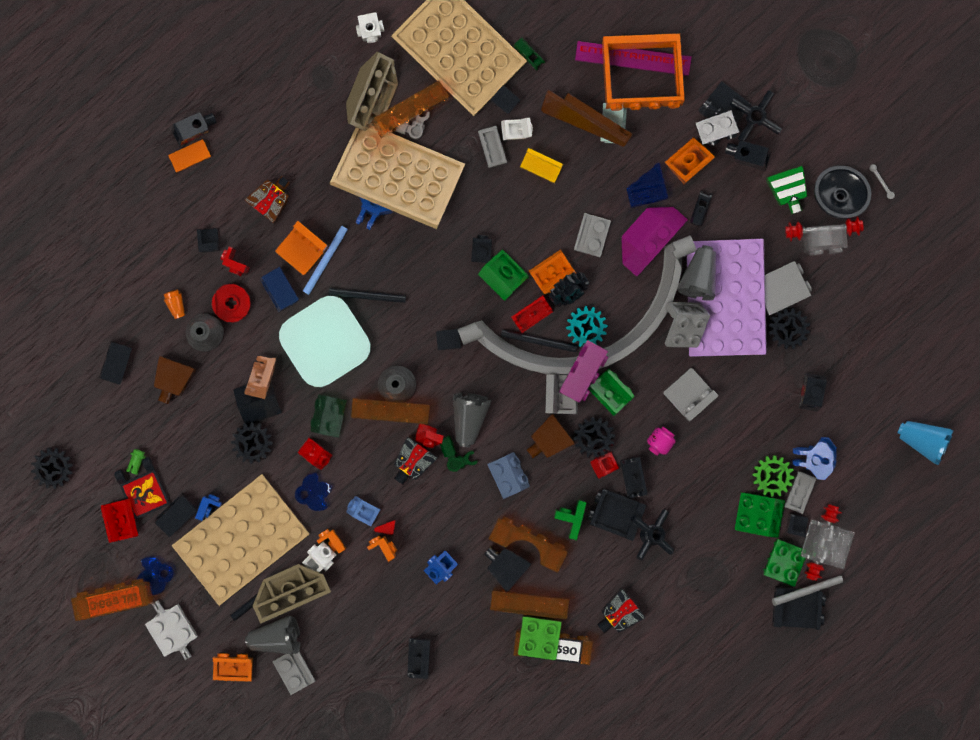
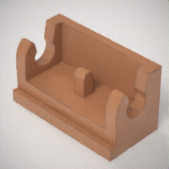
M257 356L256 360L259 362H254L245 394L265 399L274 373L276 358L271 359Z

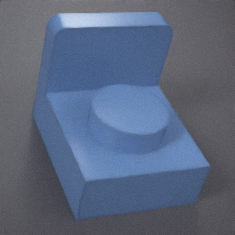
M355 496L349 502L346 513L372 526L380 509Z

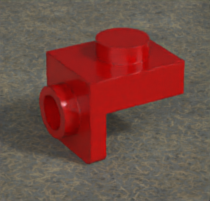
M421 423L418 425L415 442L423 444L425 447L433 448L442 443L443 436L436 434V428Z
M308 438L298 451L303 458L320 470L329 463L332 457L330 452L326 451L311 438Z

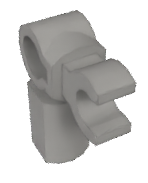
M418 108L415 112L416 121H413L412 125H409L407 121L391 116L387 128L404 135L408 133L412 139H420L425 128L424 122L429 119L430 112L427 111L425 117H420V108Z

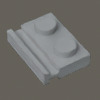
M584 213L574 250L600 258L611 220Z
M300 651L298 654H284L272 661L291 695L316 681Z

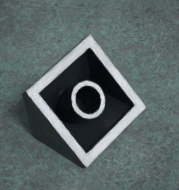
M270 382L265 399L246 395L245 389L247 385L233 389L238 410L244 423L247 425L251 424V422L255 423L282 413L272 382Z

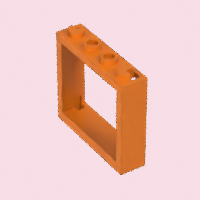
M680 34L603 37L602 53L606 109H611L612 111H619L622 108L639 110L641 107L659 109L663 106L675 109L683 106L684 86ZM673 47L676 96L612 99L609 50Z

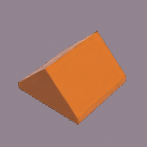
M693 137L665 163L683 184H686L715 157Z

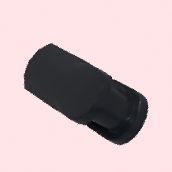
M700 190L689 223L702 227L711 201V193L708 195ZM700 200L707 202L705 207L699 205Z

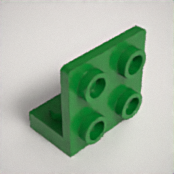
M741 493L735 530L779 538L785 500Z

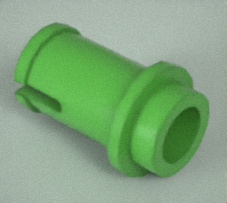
M134 449L130 453L132 456L126 471H131L132 474L138 475L142 460L145 459V452Z

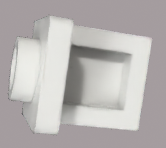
M530 118L501 121L503 140H518L532 137L533 126Z

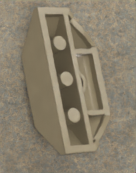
M376 52L360 68L346 102L348 124L366 131L384 120L398 85L393 59Z
M297 564L264 579L254 601L253 608L261 624L330 593L331 590L324 574Z

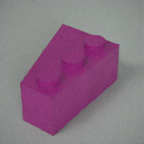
M587 340L559 392L578 403L581 400L585 401L590 392L587 390L590 383L594 384L599 376L596 372L600 366L603 367L608 359V356H606L608 351Z

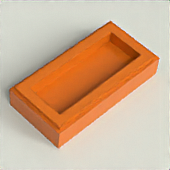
M203 139L168 155L176 173L211 158Z

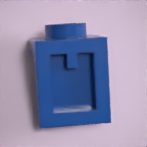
M211 494L208 497L203 496L195 519L203 521L205 517L208 518L212 507H209V505L213 504L221 507L222 502L219 501L220 498Z

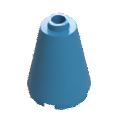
M907 421L905 424L902 423L898 430V434H901V440L936 465L940 464L941 457L945 454L954 432L948 428Z

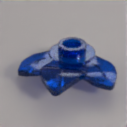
M317 473L309 474L303 479L302 486L296 489L295 499L300 504H307L311 510L327 509V504L323 498L330 494L332 486L326 482H318ZM302 491H306L308 493L307 498L301 497Z
M154 557L142 559L141 563L145 570L139 574L136 581L141 585L150 586L151 595L160 594L164 591L166 583L172 580L174 576L173 568L168 564H162ZM162 570H166L168 572V575L166 577H163L161 575Z

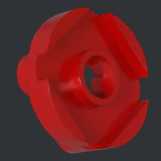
M227 284L220 287L212 298L214 313L225 322L233 323L242 320L247 316L251 307L249 294L245 289L235 284ZM229 298H233V301L237 302L233 309H230V306H226Z

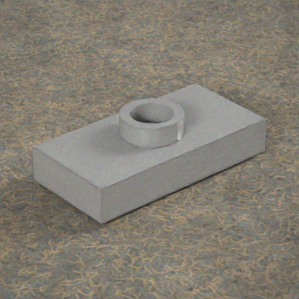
M497 126L479 130L478 134L488 168L507 163Z
M798 471L784 507L803 514L817 478Z

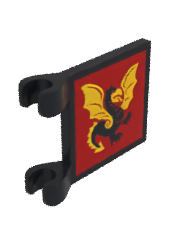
M150 457L142 461L147 473L129 481H126L122 470L114 473L125 499H130L135 520L170 504Z

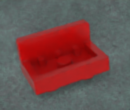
M228 247V250L224 249L221 256L222 265L230 268L229 272L242 276V273L247 275L250 267L233 261L236 250L232 247Z
M130 499L101 505L109 543L138 536Z

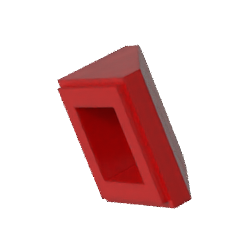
M612 452L604 454L605 457L600 456L590 461L598 478L619 469Z
M396 519L375 527L374 531L389 535L394 534Z

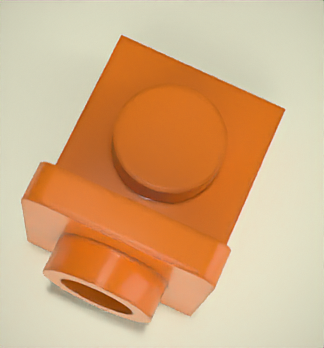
M326 529L318 535L320 537L317 540L318 544L329 538L328 544L333 552L337 550L338 553H341L346 549L334 529L332 531Z

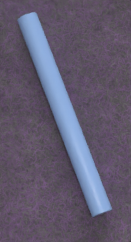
M341 225L303 289V292L309 295L346 234L348 229Z

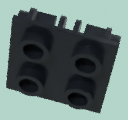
M721 81L698 112L706 118H710L733 110L738 123L744 113L730 105L733 98L748 107L752 104Z

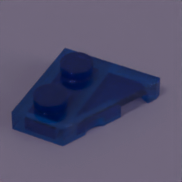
M656 163L646 174L644 173L636 182H633L626 188L631 208L668 199L660 163Z

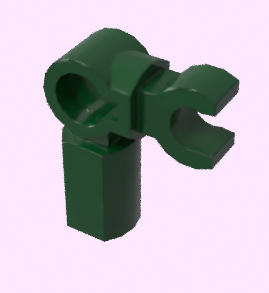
M451 436L443 438L440 447L444 458L447 457L448 459L446 466L449 471L457 472L465 468L467 464L476 465L478 463L477 460L470 462L468 459L469 455L474 454V451L467 452L464 457H461V455L455 457L457 453Z

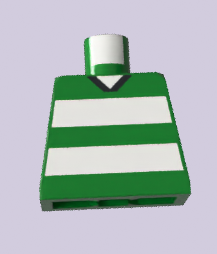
M802 166L766 178V182L779 206L788 204L791 214L802 211L799 200L807 197Z

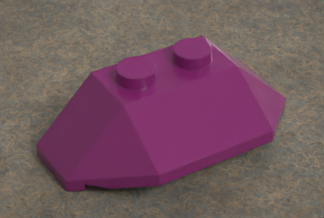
M674 207L646 208L621 237L622 264L637 277L688 219Z

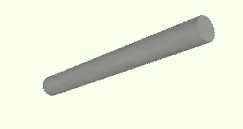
M839 575L773 598L772 603L774 606L826 589L843 583V578Z

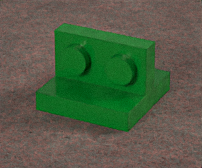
M503 249L478 273L504 301L529 277Z
M577 500L574 514H571L572 510L560 507V510L555 509V519L572 523L568 535L570 539L577 540L586 507L585 501Z

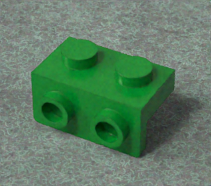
M607 369L597 378L594 384L588 387V390L613 416L635 397L631 389L619 380L618 375L610 369Z

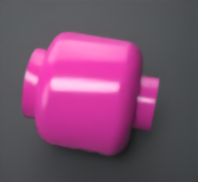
M665 427L655 428L647 439V443L650 445L649 450L657 456L659 453L667 455L676 442L674 439L675 435Z

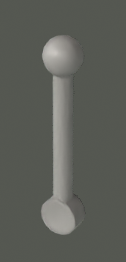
M875 164L870 165V171L874 172L887 193V198L893 199L895 194L888 189L877 171V166Z

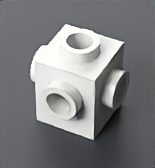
M377 13L357 16L359 25L356 26L358 37L362 36L363 41H367V43L377 42L378 38L382 37L381 32H384L382 20L378 21ZM368 27H373L372 30H367Z
M324 542L318 547L314 544L307 551L309 556L302 563L307 568L320 572L322 569L327 571L332 566L333 562L331 560L336 554Z

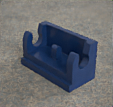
M280 267L260 278L263 287L279 313L299 301Z

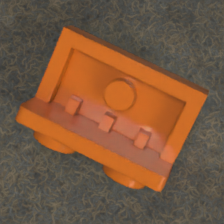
M561 250L529 270V273L544 294L551 293L550 290L555 288L554 284L559 282L560 279H564L566 275H571L575 272Z
M378 535L369 541L368 550L379 545L388 562L396 557L397 549L392 541L388 542L386 536L381 538Z
M217 653V656L213 657V680L252 681L253 658H248V654H237V657H229L228 653Z

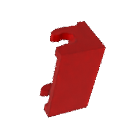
M541 296L511 318L520 332L523 333L553 311L544 296Z

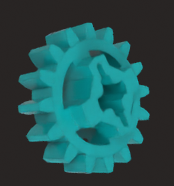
M587 306L584 307V311L577 308L578 314L572 312L571 316L573 319H567V322L571 324L566 327L567 330H571L568 337H574L573 343L579 341V347L587 341L586 338L591 333L597 334L595 338L589 340L596 344V340L602 342L603 339L600 336L607 334L603 331V328L608 327V325L603 324L606 318L599 317L601 311L594 313V307L591 311H588ZM588 314L585 320H576L579 316ZM594 317L598 320L600 328L594 325ZM590 318L589 326L592 327V330H588L585 336H583L584 328L581 326L586 324ZM574 327L579 329L580 337L576 335Z

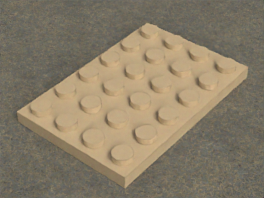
M426 0L391 36L473 116L527 62L465 0Z
M372 126L366 131L356 127L334 172L330 185L437 229L465 164L376 126Z
M261 474L208 518L175 542L172 547L220 606L310 533L265 476Z

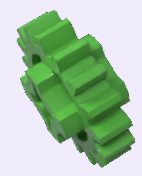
M773 455L772 460H770L768 456H765V462L759 460L760 466H754L757 473H752V476L756 477L753 484H759L757 490L763 489V495L770 492V497H773L776 492L778 496H781L782 490L786 493L788 492L787 485L792 486L789 480L794 479V476L790 475L794 470L787 468L790 463H783V457L777 460L776 455ZM776 463L780 466L771 468L768 464ZM763 470L765 474L764 479L761 481L760 475ZM784 471H785L786 478H785V481L783 482V481H782V474H783ZM770 472H777L776 480L771 479L769 481ZM775 484L778 488L769 489L767 486Z

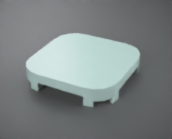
M326 296L317 300L282 324L279 331V340L283 349L307 384L314 387L330 385L360 364H363L370 354L371 344L369 338L347 304L335 296Z

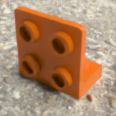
M297 221L293 226L294 229L275 252L302 275H305L327 250L328 246Z

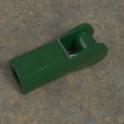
M523 37L513 45L536 71L542 63L545 64L541 56ZM534 54L537 58L532 62L529 58Z

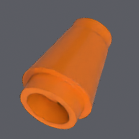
M178 289L163 294L165 297L163 300L174 319L185 316L182 294L179 293Z

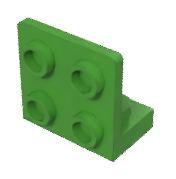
M523 615L518 655L556 660L561 621Z

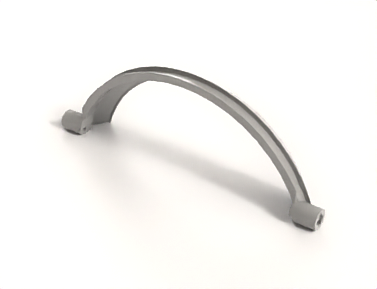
M690 235L664 246L661 282L650 308L628 334L614 344L604 348L608 351L606 354L608 359L603 367L600 366L599 369L607 367L635 351L658 328L668 312L665 309L667 302H673L682 270V257L696 252L695 244ZM482 320L457 329L463 345L478 340L498 357L530 371L544 374L568 375L577 357H545L521 350L497 336Z

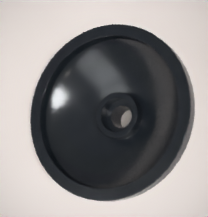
M833 166L824 170L817 178L814 186V196L817 204L826 214L837 219L846 220L860 216L867 209L871 201V188L867 179L859 171L848 166Z

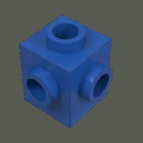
M444 551L438 557L436 555L431 557L427 561L429 565L423 571L437 585L441 580L446 582L453 575L451 571L458 564Z

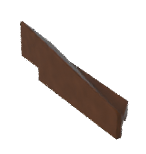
M550 90L545 95L541 111L545 114L622 147L626 146L633 135L569 93L565 99H562Z

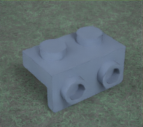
M514 452L487 464L503 499L530 487L528 478L520 466V460Z

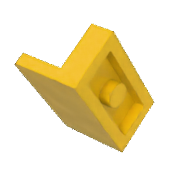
M528 148L520 168L555 183L563 164Z

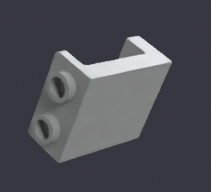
M793 261L765 275V307L768 316L811 296V286L808 281H804L802 277L804 272L799 263L796 264Z

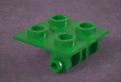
M777 539L773 543L772 553H769L771 555L770 558H767L769 561L765 569H763V575L795 586L808 551Z

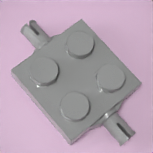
M159 600L151 604L157 615L145 625L163 656L165 657L172 652L180 651L184 660L190 658L192 655L186 646L190 641L197 638L198 635L180 605L177 604L171 609L164 610Z

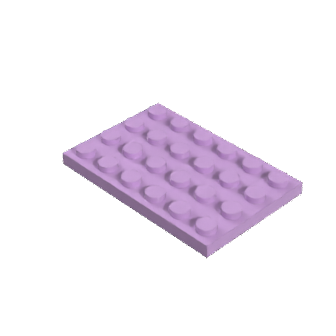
M764 239L693 241L696 250L697 248H702V245L713 247V251L716 252L715 298L712 301L702 300L703 297H696V299L688 297V302L700 303L710 314L700 344L697 348L689 347V356L767 355ZM695 252L687 255V267Z

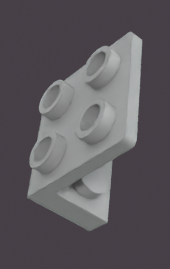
M667 302L665 309L674 320L665 345L667 347L697 348L710 314L700 303Z
M690 368L664 391V395L687 421H691L718 397V394L710 389L693 368Z

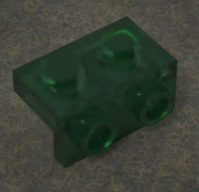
M319 394L314 404V416L310 422L311 432L339 438L347 400Z

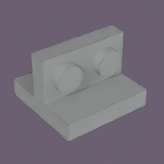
M547 374L545 413L577 414L578 402L559 392L567 375Z

